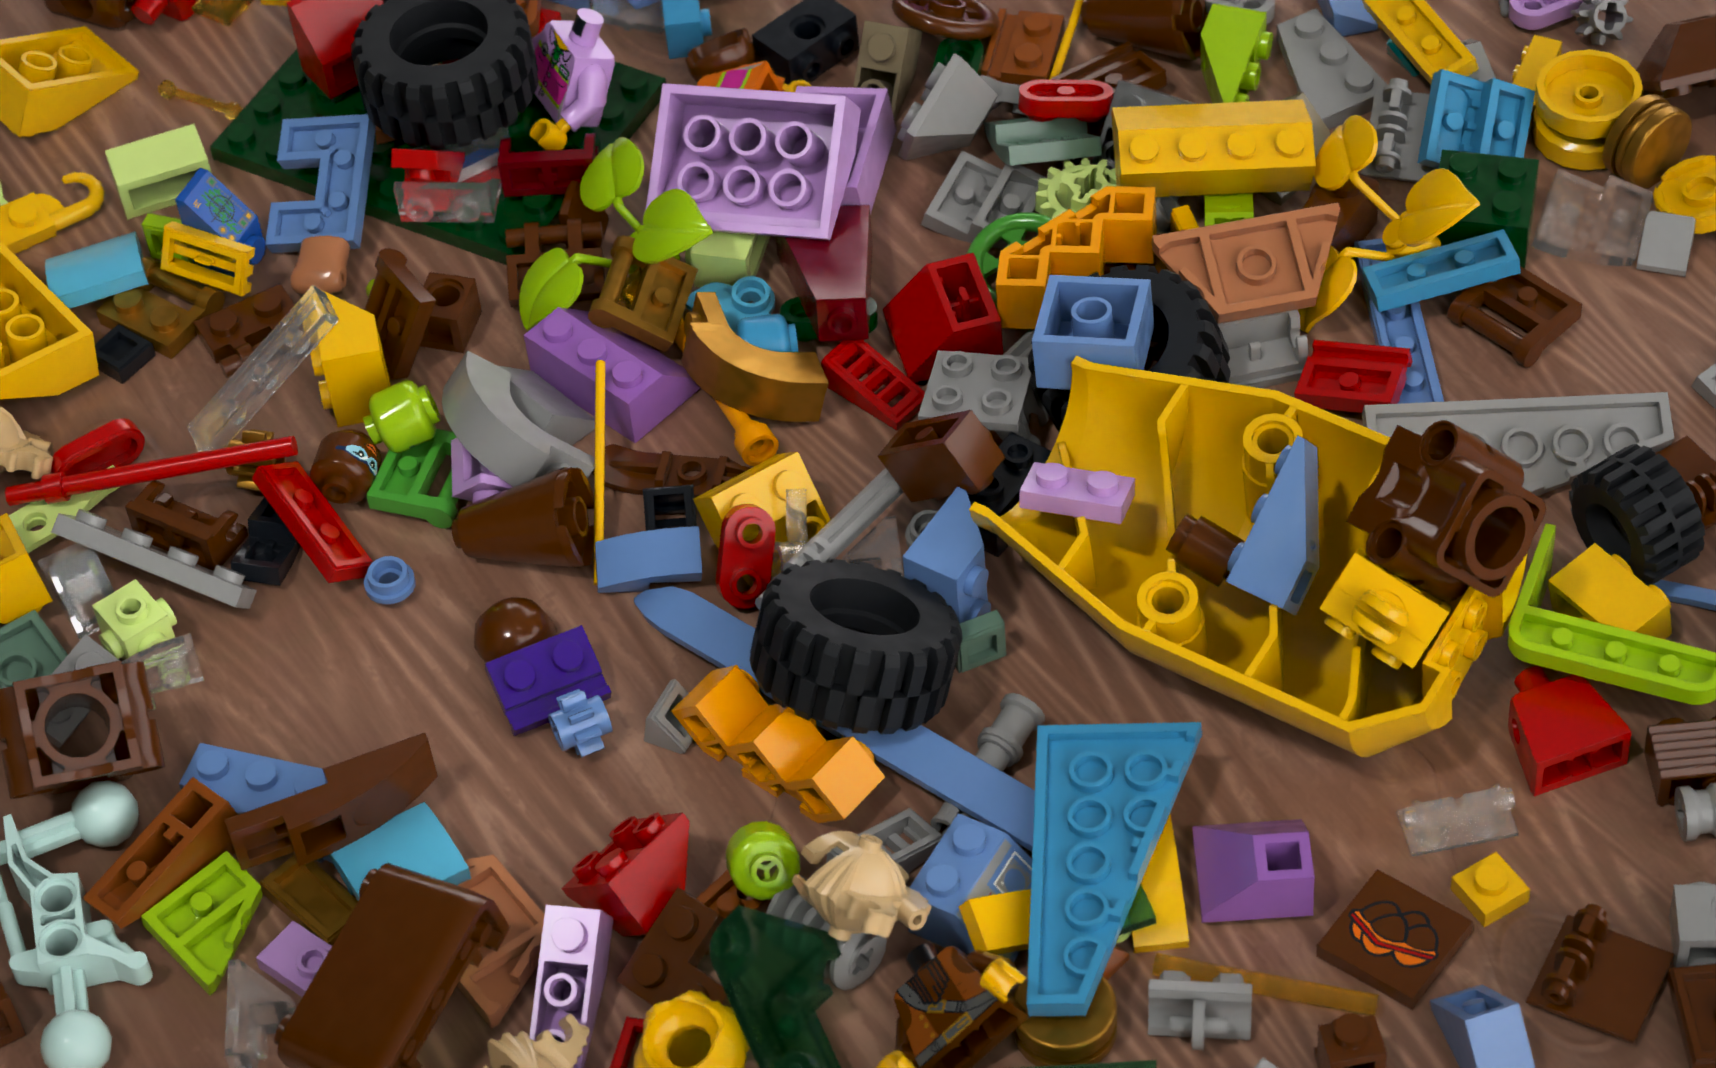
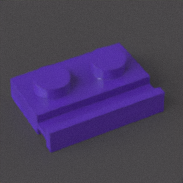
M582 625L485 663V671L503 713L508 719L513 736L549 723L548 714L560 710L556 698L574 690L580 689V691H584L587 699L599 695L602 701L611 698V689L609 685L607 686L600 664Z

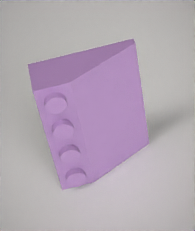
M663 83L646 208L662 193L671 189H682L695 200L702 216L710 225L712 231L830 241L855 158L861 109L847 96Z

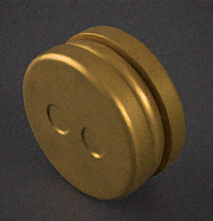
M1648 94L1638 98L1621 113L1609 131L1603 149L1605 167L1637 189L1653 187L1661 181V176L1669 168L1679 163L1684 155L1692 133V122L1689 115L1680 108L1671 105L1659 95Z
M1026 975V980L1022 984H1018L1013 997L1028 1012V975ZM1102 976L1086 1016H1030L1013 1031L1018 1049L1028 1061L1039 1068H1090L1099 1063L1110 1052L1117 1036V1003L1109 982Z

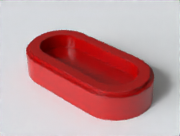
M125 418L112 420L58 449L52 456L51 473L63 471L68 476L106 469L111 465L115 467L129 465L141 454L145 445V437L133 421Z

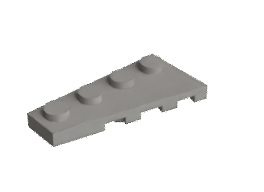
M78 509L76 516L58 513L51 533L235 608L250 609L257 590L242 584L245 575L220 565H216L214 571L197 564L199 556L173 546H170L169 551H165L151 545L152 537L126 527L121 532L107 526V519L82 509Z

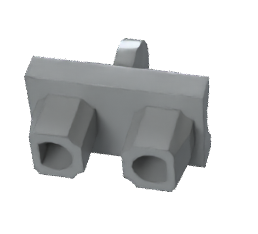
M1164 970L1159 979H1149L1148 1035L1192 1037V1050H1204L1205 1038L1251 1040L1252 984H1244L1241 974L1220 973L1217 977L1213 978V982L1191 981V977L1186 975L1184 971Z

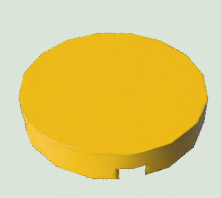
M1701 155L1685 159L1669 168L1661 176L1662 183L1658 188L1655 185L1653 191L1656 211L1695 218L1694 234L1716 231L1715 155Z

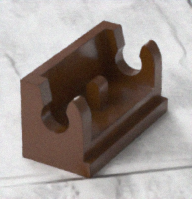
M157 480L150 482L134 501L130 500L125 506L132 530L152 537L151 545L165 551H169L170 546L195 554L199 556L197 564L214 571L216 565L223 566L248 536L245 525L240 523L233 524L238 517V514L233 511L227 510L217 518L175 501L173 496L167 493L162 494L153 503L155 497L165 487L164 483Z

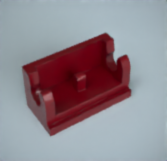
M595 133L585 134L584 149L571 150L553 149L514 152L511 151V138H501L498 169L504 197L565 194L571 181H578L581 184L586 169L599 154L598 146L595 147Z

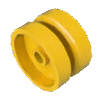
M1591 49L1569 51L1552 58L1540 70L1536 82V108L1533 114L1532 125L1535 146L1547 159L1563 167L1578 170L1605 169L1603 149L1610 129L1621 113L1631 103L1642 97L1643 86L1639 73L1628 61L1609 52Z

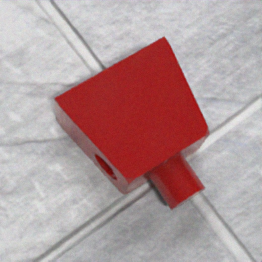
M1540 666L1526 668L1517 675L1514 684L1519 693L1510 699L1508 729L1533 796L1624 766L1628 763L1631 729L1584 677L1572 674L1551 682Z

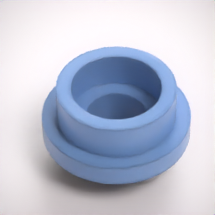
M394 556L381 557L372 562L364 578L367 596L379 604H395L405 600L413 592L416 584L412 568L402 559Z

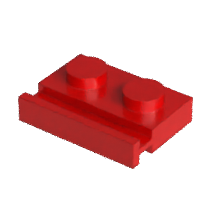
M1324 340L1313 341V352L1311 356L1307 357L1294 392L1295 398L1321 409L1362 413L1364 405L1398 404L1407 380L1406 371L1413 363L1410 348Z

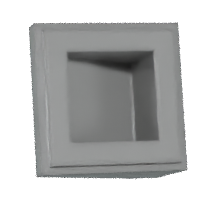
M1648 211L1636 269L1685 277L1693 245L1695 218L1665 212Z

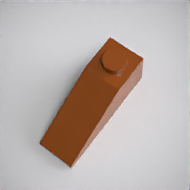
M192 777L82 899L120 929L141 918V915L224 852L228 851L232 856L235 854L224 820L238 815L227 800Z

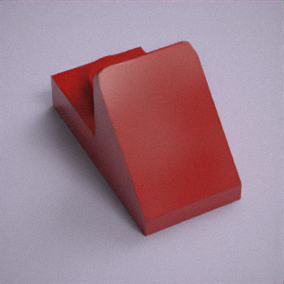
M392 148L391 168H405V205L433 208L449 207L465 161V152Z

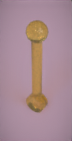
M163 80L158 86L159 94L170 100L173 97H177L224 112L226 117L234 120L242 111L240 104L236 102L225 104L177 88L169 80Z

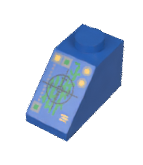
M199 168L175 199L182 224L254 247L255 255L249 259V264L253 266L258 264L266 250V242L262 235L258 216L208 170ZM192 259L193 264L235 277L234 272L213 265L206 266Z

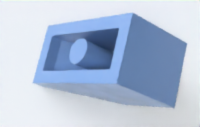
M1483 984L1429 1000L1432 1012L1460 1068H1535L1519 1003Z

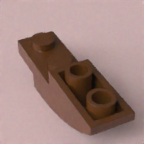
M425 732L323 768L326 784L225 819L224 821L241 871L293 852L300 867L357 841L404 810L438 777Z

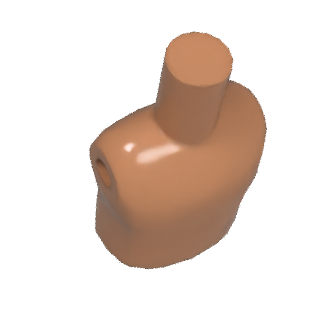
M313 236L302 240L299 257L291 273L290 282L292 289L297 294L306 295L302 313L304 319L306 312L313 311L311 291L321 289L332 294L342 291L346 286L350 244L341 237Z

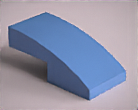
M699 526L641 531L595 542L597 592H640L649 590L650 583L701 581L702 560Z

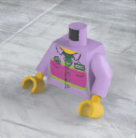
M588 8L579 9L574 21L552 20L545 25L543 31L532 38L539 79L535 95L556 123L554 124L544 118L538 120L530 129L531 138L536 140L545 150H562L567 141L566 133L570 129L575 132L580 127H598L601 121L603 109L607 102V93L615 59L599 36L604 18L595 10Z

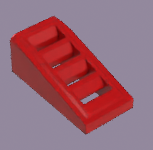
M843 340L822 359L821 366L829 382L827 388L896 431L920 411L925 391L865 341ZM867 374L868 376L861 382L859 379ZM882 385H885L886 387L877 395L874 393ZM898 394L903 396L893 407L888 405Z

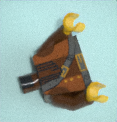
M930 943L915 947L906 959V963L914 976L903 984L894 996V1002L899 1013V1017L896 1020L895 1051L885 1056L876 1068H972L1030 1017L1028 1012L1009 993L1018 982L1022 984L1026 977L1016 969V965L1011 959L977 949L965 954L952 945L945 947L939 953L937 948Z

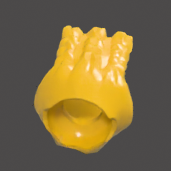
M688 991L669 1001L653 1005L645 1013L643 1035L639 1040V1045L634 1055L633 1068H745L746 1054L750 1050V1045L745 1037L741 1020L733 1008L724 1006L719 1001H712L702 992Z

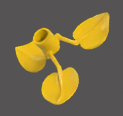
M1359 115L1348 117L1343 125L1338 126L1326 139L1316 157L1314 178L1320 187L1328 191L1339 189L1350 178L1351 183L1391 220L1385 227L1382 235L1387 251L1381 252L1345 247L1339 253L1336 248L1331 246L1316 305L1314 307L1297 309L1300 315V329L1309 334L1317 322L1334 312L1353 290L1357 277V265L1351 258L1358 257L1389 261L1440 247L1441 242L1437 236L1480 206L1478 199L1464 186L1458 176L1447 169L1440 168L1430 171L1416 182L1406 197L1405 206L1407 211L1402 212L1399 216L1362 181L1358 174V171L1364 169L1373 161L1378 147V137L1374 126Z

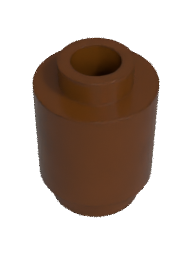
M1186 514L1170 539L1166 550L1176 556L1175 562L1219 587L1224 579L1227 580L1230 574L1227 570V565L1234 548L1240 542L1245 543V541L1203 516L1196 519L1190 514Z

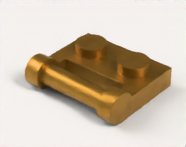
M625 235L615 238L610 252L613 260L600 297L592 302L588 318L591 323L598 327H613L666 353L674 342L698 269L674 257L655 264H644L633 255L632 246L635 238ZM635 264L644 270L631 308L628 309L618 304L630 267Z
M147 256L142 258L148 284L112 295L96 310L101 325L112 330L120 324L153 343L156 352L173 359L197 335L194 321L221 310L224 305L225 295L211 286L202 288L173 273L161 270V262ZM157 286L194 305L189 310H186L150 291Z

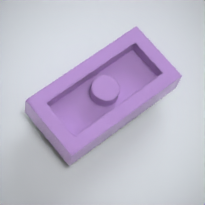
M1034 462L1019 491L1020 508L1073 517L1085 516V519L1122 524L1135 496V478L1116 475L1109 471L1095 472L1069 468L1059 463L1044 464Z

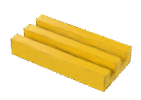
M172 221L164 225L160 269L239 296H244L251 292L252 283L248 282L247 279L253 274V265L249 264V259L254 257L255 248ZM177 253L192 258L195 262L206 266L213 265L234 272L235 277L175 258L173 254Z

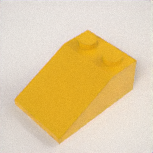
M86 26L1 39L0 121L18 137H31L38 133L55 131L138 78L139 70Z

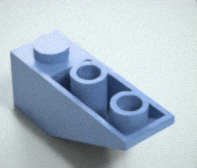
M1298 435L1293 445H1287L1278 457L1275 465V474L1278 476L1269 494L1264 493L1255 504L1251 515V522L1254 525L1245 543L1240 542L1234 548L1228 561L1227 570L1230 574L1226 582L1273 605H1277V607L1293 615L1297 614L1320 567L1318 447Z

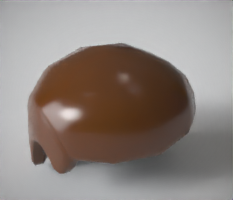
M741 28L692 48L688 52V57L685 58L690 75L698 83L699 79L705 75L754 63L755 49L748 30Z
M520 597L505 598L494 603L478 618L475 623L474 648L486 663L558 635L557 628L550 617L533 600Z

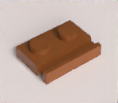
M999 8L997 15L999 27L990 38L981 67V76L993 77L1001 82L1022 85L1032 80H1049L1065 30L1064 15L1022 10L1019 11L1018 15L1007 14L1006 9Z

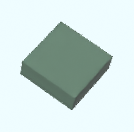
M997 610L959 624L962 630V641L955 665L959 673L1007 655L1005 623Z

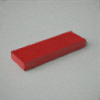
M294 461L257 466L252 477L253 482L326 581L334 583L365 578L368 567L373 561L300 463Z

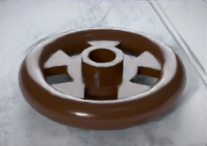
M979 0L892 1V10L902 22L919 31L939 37L957 40H979L992 36L999 27L997 14Z

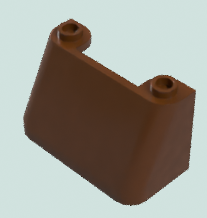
M390 863L382 865L378 870L375 868L370 870L360 886V899L294 1013L287 1014L277 1027L274 1042L278 1045L277 1054L279 1059L289 1068H421L422 1065L416 1056L469 963L478 967L483 957L478 949L486 946L497 952L510 930L509 924L495 901L470 889Z

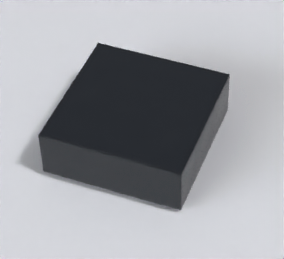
M120 324L115 326L95 344L99 371L121 384L125 383L156 355L153 343Z

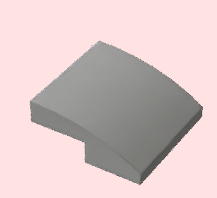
M962 150L926 210L921 225L948 237L972 243L983 228L1001 217L1014 213H1033L1035 211L1038 181L1040 178L1046 177L1022 165L1010 166L1005 164L1004 168L1000 169ZM1000 239L992 248L1004 249L1008 244Z

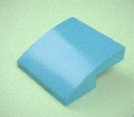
M136 231L46 259L45 273L48 288L71 309L147 285L148 280L142 260L144 257Z
M425 802L394 816L364 837L329 854L350 894H354L358 901L360 899V886L367 873L373 868L378 870L386 863L455 885L471 879L468 865L445 828Z

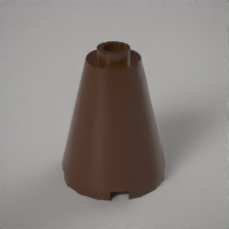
M1084 0L1082 3L1081 19L1092 35L1120 43L1129 41L1132 46L1186 61L1196 60L1195 57H1201V32L1209 14L1205 13V0Z
M563 467L464 506L460 509L458 518H455L452 522L454 543L457 548H462L466 556L472 558L570 568L591 565L594 563V525L589 526L587 509L594 508V495L590 483L580 468Z

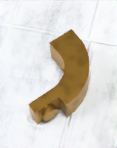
M696 292L692 312H687L685 316L684 330L686 341L681 360L686 372L693 381L718 401L750 415L787 422L819 421L829 382L816 352H777L754 346L740 338L730 328L715 292Z

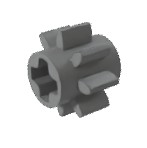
M1583 0L1578 9L1571 10L1570 12L1571 15L1576 16L1579 25L1575 34L1587 35L1592 33V45H1603L1606 41V35L1612 40L1623 39L1620 30L1624 27L1625 23L1633 22V18L1627 16L1624 6L1628 0ZM1599 11L1606 13L1605 21L1598 19Z

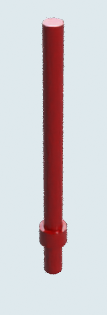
M287 436L68 476L62 471L43 475L40 481L7 486L5 488V498L9 506L45 500L47 504L69 501L71 495L296 456L298 454V446L294 436Z

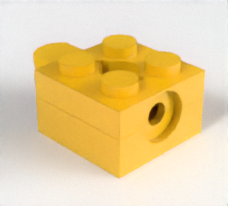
M1359 548L1319 609L1328 614L1324 621L1327 626L1350 640L1353 639L1356 633L1360 634L1375 644L1371 650L1374 656L1399 670L1403 663L1411 668L1415 667L1447 618L1452 606L1377 566L1368 559L1366 551Z

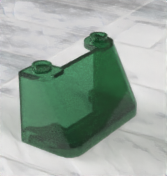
M738 905L714 931L710 940L709 954L712 965L758 1067L841 1068L815 1012L834 994L830 985L824 983V970L828 960L835 961L841 955L835 939L827 931Z

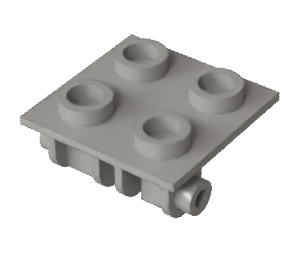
M1393 78L1390 80L1389 85L1384 88L1375 89L1370 123L1376 130L1378 147L1375 158L1367 167L1361 170V175L1417 182L1424 175L1436 169L1417 163L1430 94L1412 92L1408 88V81L1401 78Z

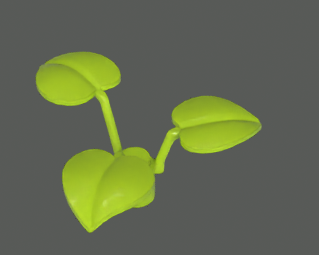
M625 137L616 139L614 143L606 146L586 169L580 185V196L583 204L595 212L603 211L613 204L616 211L635 230L630 235V237L635 238L632 252L634 257L640 262L655 264L671 257L680 260L681 252L713 234L710 225L702 216L692 196L682 189H671L656 197L646 208L643 216V225H641L624 206L622 198L634 193L641 185L644 175L643 156L639 148L631 140ZM559 247L553 248L541 255L529 268L521 285L519 310L525 329L529 331L556 308L568 309L576 301L584 280L583 270L578 265L590 264L610 268L613 259L576 253L569 258L567 252ZM634 264L631 265L628 274L633 276L638 270L643 273L644 269Z

